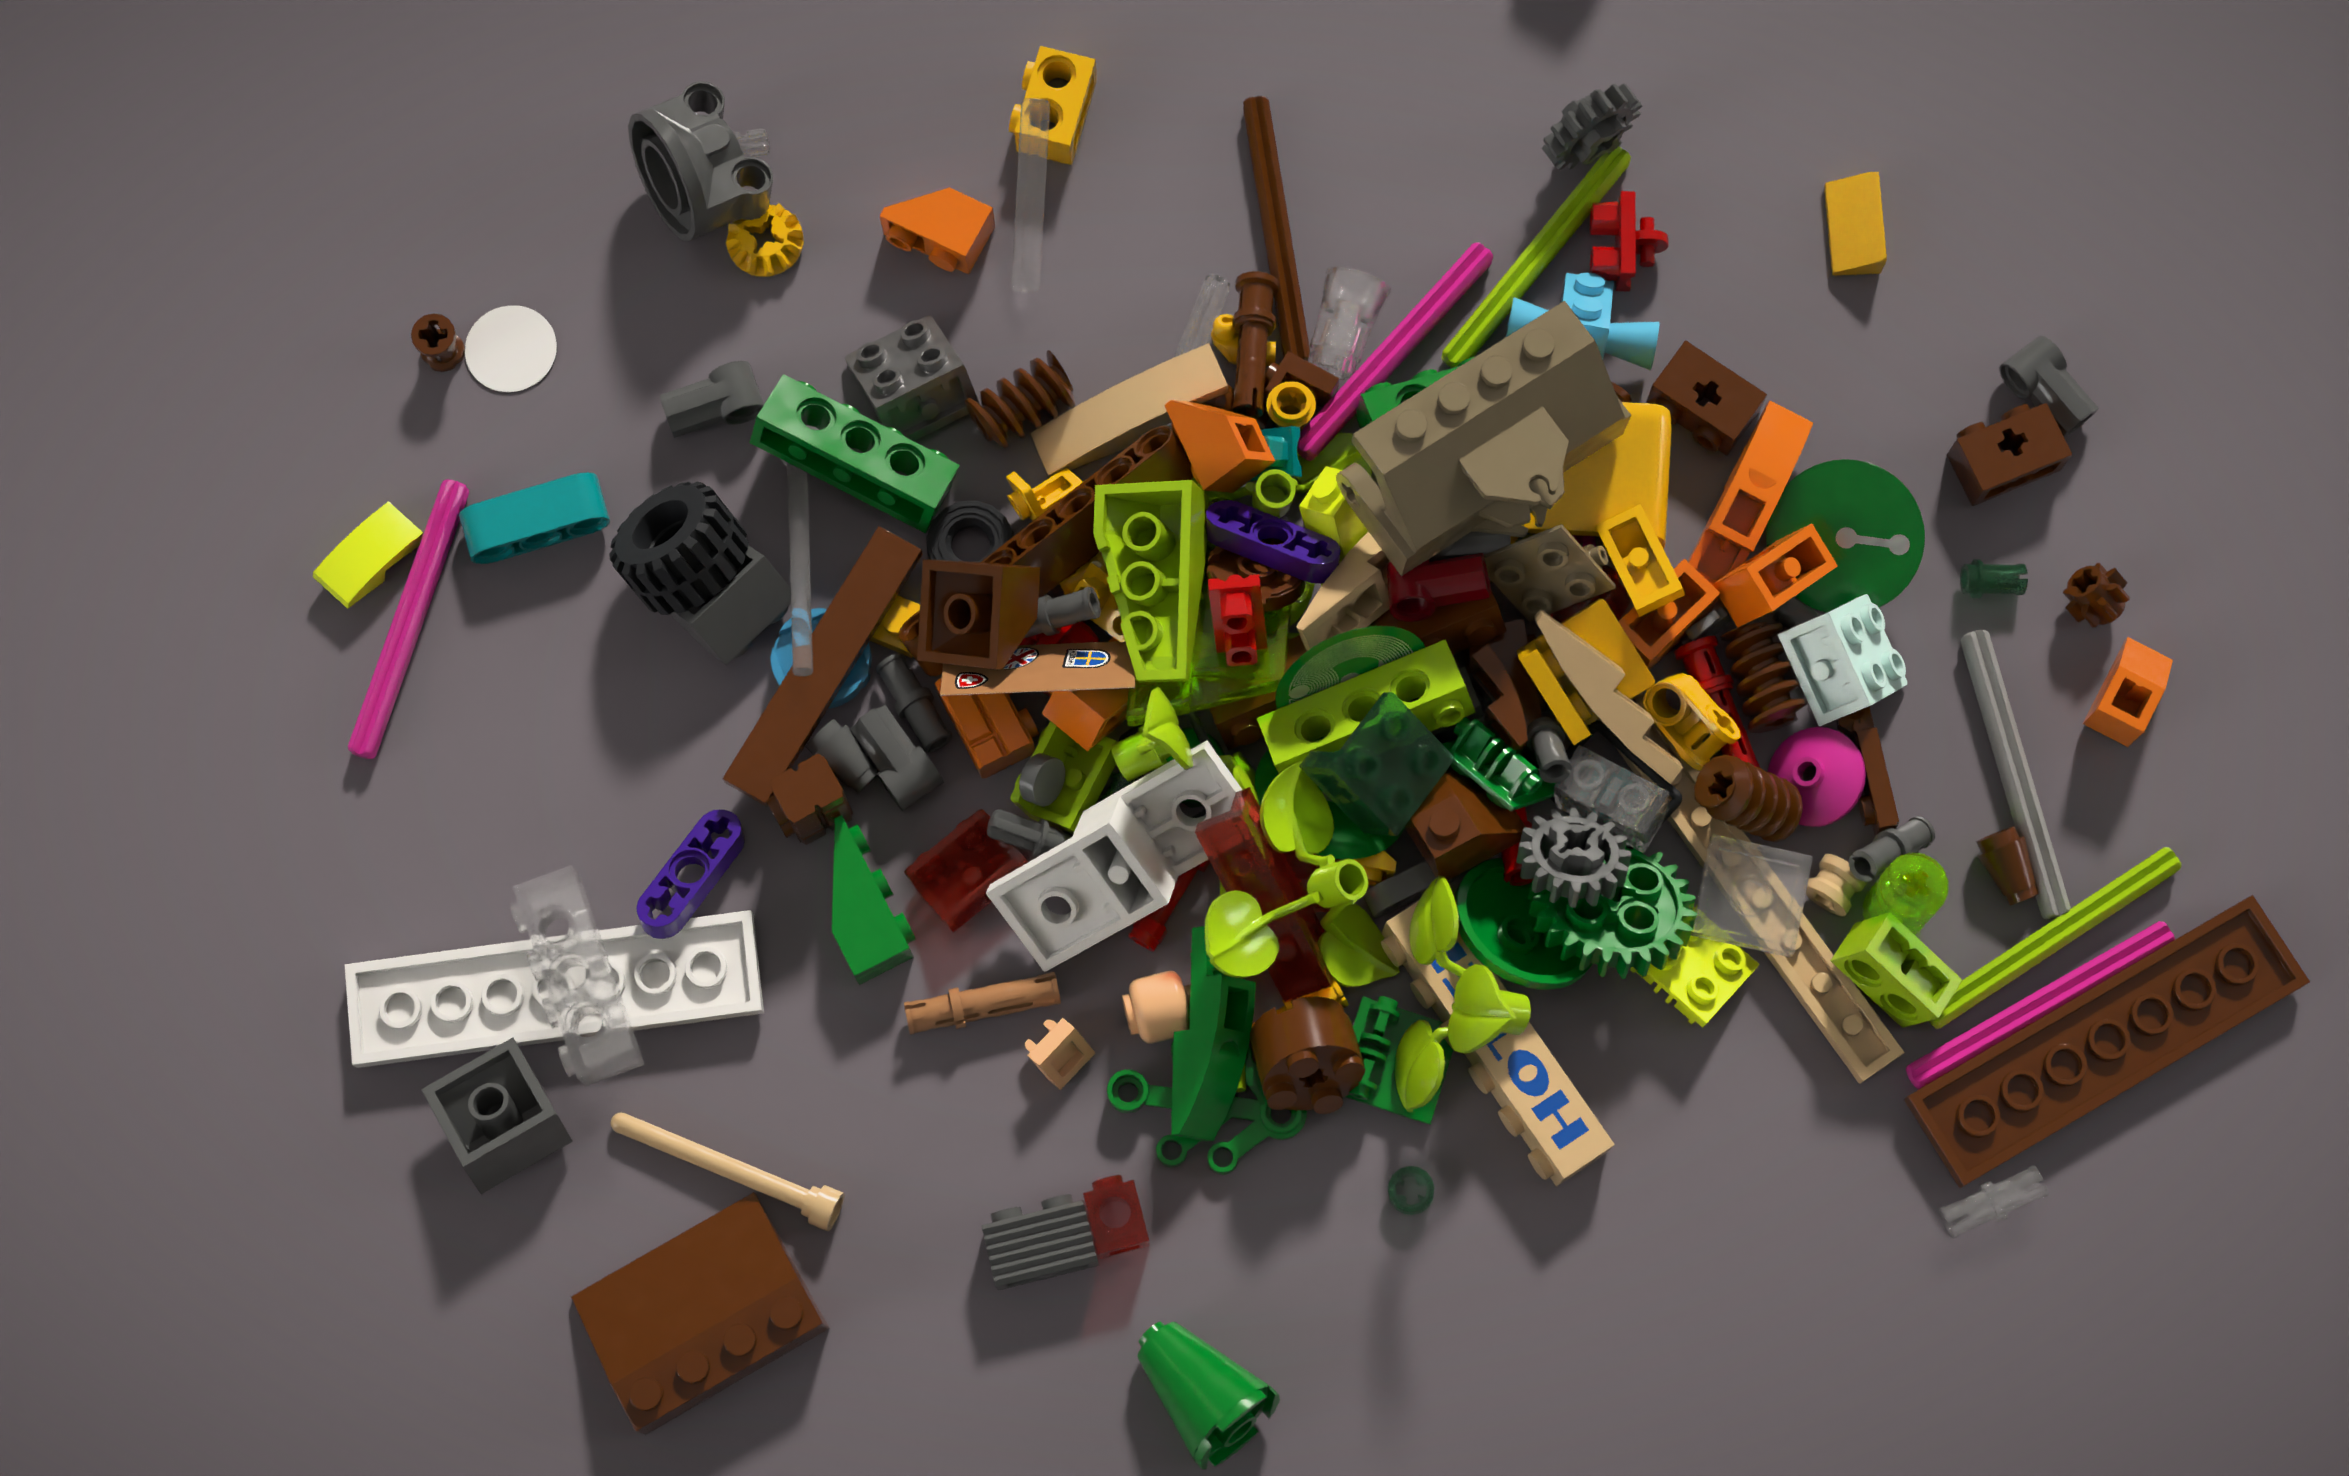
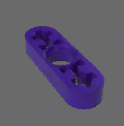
M1218 501L1210 505L1206 511L1207 540L1215 546L1315 584L1324 583L1339 565L1340 546L1336 541L1327 536L1237 501ZM1274 538L1279 539L1284 543L1279 545H1270L1263 543L1260 540Z
M719 809L710 811L702 816L641 895L636 910L642 928L649 936L657 939H666L678 934L744 847L745 837L741 823L734 813ZM728 829L730 835L728 839L719 837L713 843L711 837L713 832L722 834ZM710 850H711L713 859H711V858L709 857V855H708V852H709ZM697 864L705 869L702 878L694 883H683L677 879L680 870L687 865ZM669 888L675 893L673 897H671ZM669 905L672 914L669 916L660 914L654 919L652 914L654 909L663 911Z

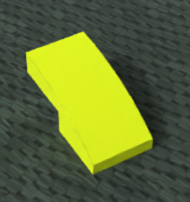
M387 502L333 549L314 570L313 578L348 609L385 581L386 570L420 545L423 532L390 502Z

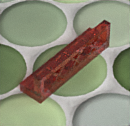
M1250 787L1235 793L1230 811L1197 824L1195 834L1225 891L1236 890L1250 894L1260 905L1262 916L1306 896L1285 854L1275 851L1266 840L1260 823V806ZM1311 905L1268 924L1278 939L1279 952L1275 961L1267 970L1285 1003L1332 985L1333 978L1326 967L1318 945V940L1325 931Z

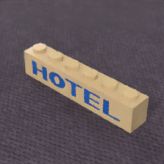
M1416 902L1385 923L1381 932L1385 939L1381 941V945L1390 961L1396 967L1403 964L1414 980L1410 983V987L1419 1003L1425 1009L1432 1006L1441 1021L1444 1022L1439 1025V1028L1448 1027L1449 1019L1453 1012L1452 1004L1455 1002V988L1460 977L1439 966L1436 959L1430 965L1419 964L1414 958L1409 942V930L1414 910L1418 904ZM1458 931L1455 945L1446 951L1448 958L1465 969L1474 964L1483 965L1468 949ZM1492 972L1499 989L1507 991L1498 976ZM1530 1022L1525 1031L1520 1035L1501 1033L1480 1049L1465 1054L1472 1064L1468 1070L1473 1081L1484 1094L1491 1092L1502 1108L1498 1111L1502 1123L1514 1137L1519 1134L1522 1136L1532 1151L1528 1154L1529 1161L1542 1179L1547 1180L1551 1178L1557 1187L1605 1155L1615 1145ZM1448 1037L1444 1038V1039L1446 1040V1042L1448 1043V1045L1452 1048V1046H1451V1044H1450V1042H1449V1038H1448Z

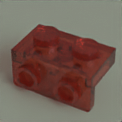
M979 809L968 819L960 822L951 833L930 850L922 853L904 872L919 896L953 933L992 902L986 895L991 883L1028 863L1026 858L1014 846L992 839L987 835L990 816L984 809Z

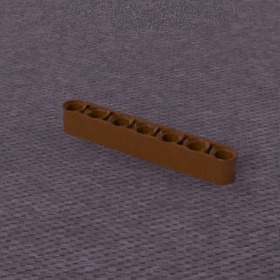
M1164 425L1151 429L981 561V563L1040 567L1039 597L1046 595L1100 552L1093 534L1095 485L1191 480L1193 478L1191 462L1182 443L1170 426ZM919 610L902 625L898 636L923 671L929 676H938L942 674L943 663L917 661Z

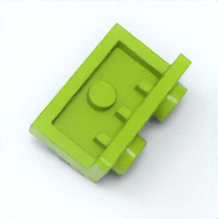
M1050 721L1048 726L1041 732L1038 745L1031 758L1038 753H1044L1060 759L1065 766L1063 788L1052 804L1042 807L1022 798L1019 789V775L1010 797L1011 801L1031 819L1036 821L1041 819L1047 820L1049 826L1073 834L1083 811L1096 804L1116 765L1111 746L1117 743V741L1104 737L1087 752Z

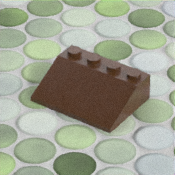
M755 1192L571 1296L609 1382L636 1432L645 1435L829 1329Z

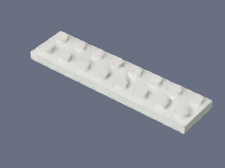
M751 910L690 918L678 934L666 939L653 938L643 930L642 925L344 964L352 1065L356 1068L488 1051L512 1037L518 1046L764 1013L754 914Z

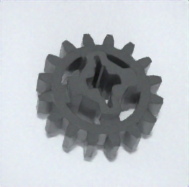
M1625 83L1619 87L1616 84H1612L1604 93L1601 89H1595L1590 95L1578 101L1573 100L1561 111L1563 117L1560 122L1550 128L1553 133L1543 139L1545 145L1542 147V150L1552 164L1560 171L1565 167L1569 170L1573 169L1579 161L1584 165H1588L1594 159L1606 153L1610 154L1622 143L1620 139L1623 133L1631 129L1633 126L1631 121L1640 116L1638 110L1642 107V104Z
M1571 807L1569 816L1562 817L1559 811L1551 809L1548 821L1540 816H1535L1532 827H1524L1516 858V863L1522 864L1520 877L1522 879L1534 878L1532 885L1534 893L1545 889L1550 891L1549 902L1555 903L1562 896L1568 898V903L1573 908H1576L1578 900L1581 898H1585L1592 907L1597 906L1599 894L1612 899L1615 895L1616 887H1623L1625 884L1631 859V851L1625 850L1626 836H1613L1615 824L1612 821L1602 826L1596 823L1598 813L1592 812L1587 818L1579 817L1577 808Z

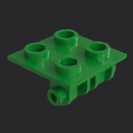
M1464 717L1457 723L1453 731L1458 738L1439 744L1436 747V750L1449 760V765L1454 771L1474 780L1487 791V797L1501 808L1514 811L1560 795L1563 791L1555 783L1543 781L1539 775V770L1520 754H1516L1512 747L1506 748L1505 742L1478 719L1471 721L1469 718Z
M1363 996L1353 1029L1363 1058L1365 1073L1361 1082H1358L1359 1085L1353 1088L1345 1097L1430 1125L1453 1049L1445 1039L1439 1043L1445 1058L1444 1075L1441 1085L1434 1097L1426 1105L1414 1109L1413 1112H1407V1109L1404 1108L1400 1100L1395 1082V1059L1402 1036L1417 1020L1428 1021L1432 1032L1444 1022L1398 1008V1002L1389 997L1379 996L1378 1001Z

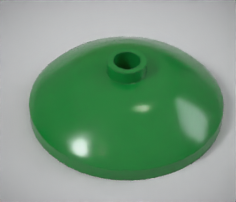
M1502 858L1482 862L1465 875L1454 896L1459 917L1458 931L1468 949L1490 971L1512 983L1542 990L1569 986L1587 973L1593 963L1584 971L1579 970V957L1574 955L1562 961L1560 959L1563 950L1561 945L1549 948L1545 946L1548 932H1535L1534 926L1537 917L1529 916L1528 913L1531 904L1528 895L1532 883L1522 886H1512L1510 882L1506 883L1503 876Z

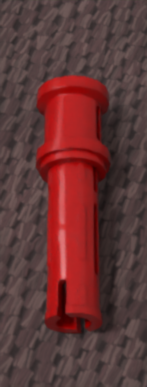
M1716 636L1703 637L1674 651L1675 658L1683 662L1687 674L1698 681L1704 691L1718 707L1734 720L1740 730L1741 737L1734 744H1725L1720 749L1721 754L1738 757L1742 761L1749 762L1755 767L1760 768L1730 693L1734 688L1732 685L1734 683L1731 675L1725 674L1715 647L1718 645Z

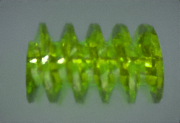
M1908 853L1897 857L1866 893L1862 903L1864 919L1891 912L1916 935L1943 906L1948 895V879L1943 867L1934 858L1922 853Z

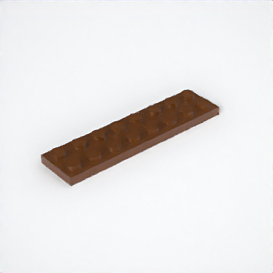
M2251 895L1904 1098L1956 1184L1959 1188H1962L2310 983V980L2255 897Z

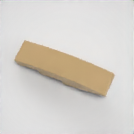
M1207 343L1160 363L1101 392L1030 434L1048 478L1065 468L1073 470L1123 450L1139 439L1140 435L1158 426L1172 423L1164 406L1170 400L1204 403L1229 393L1228 385L1210 344Z
M1369 531L1346 554L1324 582L1297 624V630L1307 651L1335 635L1369 626L1390 609L1387 565L1390 560Z
M1540 608L1534 616L1562 670L1589 707L1633 754L1671 784L1683 767L1677 758L1645 736V733L1654 723L1651 714L1615 689L1625 676L1623 669Z

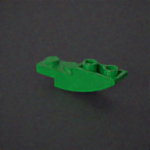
M1205 926L1192 928L1189 1030L1174 1032L1171 1135L1200 1141H1214L1234 1099L1245 1065L1254 1016L1256 982L1225 975L1211 964L1210 957L1206 953Z

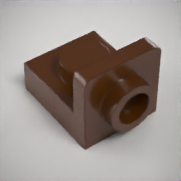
M1287 351L1280 365L1272 362L1265 373L1263 407L1267 409L1268 395L1277 385L1284 382H1298L1311 390L1315 397L1316 405L1323 408L1337 393L1339 378Z

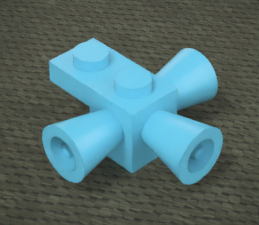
M1566 273L1561 302L1565 301L1593 337L1602 360L1604 353L1651 370L1660 322L1610 323L1614 281L1604 280V278L1594 273ZM1513 297L1506 337L1549 310Z

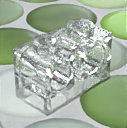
M1579 745L1570 759L1572 765L1571 774L1565 780L1557 782L1554 786L1555 807L1567 813L1570 812L1571 807L1577 808L1579 817L1587 818L1590 813L1594 812L1598 815L1596 823L1601 826L1612 821L1615 824L1613 836L1625 835L1627 845L1645 853L1669 812V792Z

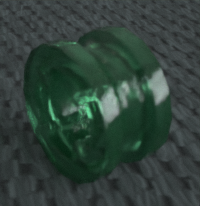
M1415 1166L1400 1168L1392 1175L1388 1185V1196L1390 1203L1396 1210L1406 1215H1416L1429 1208L1433 1201L1435 1187L1432 1178L1425 1170ZM1415 1177V1182L1418 1186H1425L1426 1195L1425 1197L1418 1195L1419 1203L1407 1204L1405 1196L1397 1195L1396 1187L1398 1184L1404 1186V1178Z

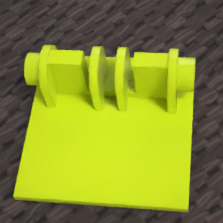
M1693 907V911L1697 912V916L1687 947L1682 946L1677 960L1668 957L1665 969L1663 970L1656 968L1650 963L1647 976L1642 978L1650 985L1655 981L1658 984L1653 990L1656 994L1661 989H1664L1669 994L1665 1002L1669 1004L1675 999L1677 1003L1674 1007L1689 1019L1688 1022L1691 1025L1696 1022L1703 1028L1760 964L1698 909ZM1631 967L1630 971H1631L1633 974L1636 972L1639 976H1641V975L1635 970L1634 967Z

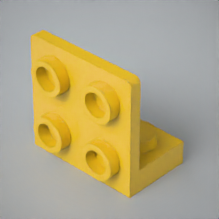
M1598 599L1561 622L1562 625L1623 669L1625 676L1615 689L1629 699L1655 684L1654 677L1604 599ZM1540 635L1516 650L1520 662L1573 745L1590 736L1591 733L1588 725L1598 720L1599 717L1592 711L1562 670L1544 635Z

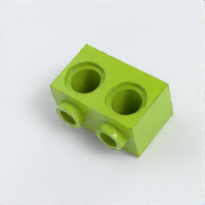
M1891 912L1854 923L1831 959V962L1902 1028L1938 1019L1962 981L1953 970Z

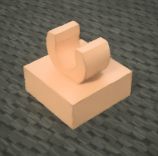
M1063 1018L1058 1023L1053 1020H1046L1043 1023L1049 1033L1037 1045L1030 1039L1025 1042V1047L1030 1052L1027 1056L1059 1090L1095 1054L1094 1050L1080 1033Z

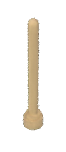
M617 1113L611 1119V1127L615 1132L800 1208L801 1215L808 1217V1223L829 1232L841 1211L845 1193L824 1185L821 1189L812 1186L810 1190L626 1113Z

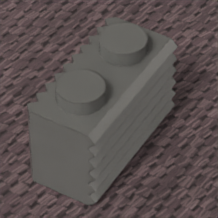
M1067 1194L1043 1200L1041 1202L1043 1210L1023 1215L1021 1207H1013L990 1214L992 1223L981 1226L997 1290H1004L1099 1266L1083 1200L1073 1202L1072 1195Z

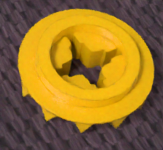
M780 203L769 205L766 213L760 218L753 220L740 219L728 224L726 245L729 255L737 267L748 274L759 277L778 275L793 266L802 252L804 235L796 215L784 209ZM771 224L773 238L779 242H766L763 248L760 247L757 252L756 238L750 233L762 234Z

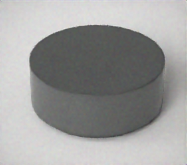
M1038 753L1030 758L1020 775L1019 789L1022 798L1042 807L1052 804L1059 796L1064 785L1065 766L1063 762L1044 753Z

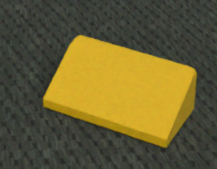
M1867 172L1825 183L1824 191L1832 276L1880 274L1886 264L1887 254L1879 172Z

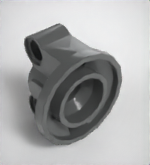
M699 81L690 84L681 95L632 114L628 124L629 143L644 188L659 216L668 228L682 241H692L740 219L753 220L760 218L766 213L770 204L773 184L771 167L759 158L745 157L743 155L737 138L723 120L725 105L723 92L710 82ZM700 111V112H705V113H708V114H707V115H700V114H697V113H695V112ZM750 186L756 188L757 190L750 191L742 187Z

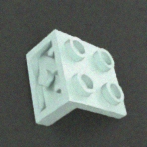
M1867 594L1777 634L1818 726L1869 707L1908 684L1905 677L1906 667L1903 658L1897 650L1892 648L1884 631V616L1879 607L1871 602Z

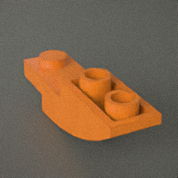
M1770 400L1767 402L1723 487L1725 490L1688 559V562L1711 584L1743 564L1750 552L1754 551L1784 491L1813 426V422Z

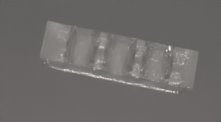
M570 865L513 886L518 902L511 904L510 909L519 932L524 933L528 931L533 950L526 952L527 960L536 981L541 979L545 981L550 997L542 999V1003L551 1027L556 1028L560 1026L566 1045L558 1047V1051L567 1075L572 1076L576 1074L577 1079L585 1086L645 1065L581 876ZM558 919L569 920V931L564 938L558 941L547 940L546 932L552 922ZM574 966L585 967L586 976L580 986L574 989L563 988L562 979L568 969ZM588 1014H600L602 1017L600 1030L593 1036L581 1037L578 1032L580 1021Z

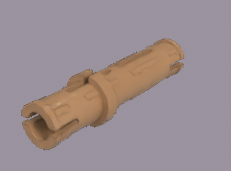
M1053 971L1031 978L988 985L987 987L959 991L958 987L948 989L949 994L923 1000L904 1002L909 1032L912 1035L930 1029L953 1025L956 1026V1029L966 1028V1023L1026 1011L1042 1006L1061 1004L1055 972Z

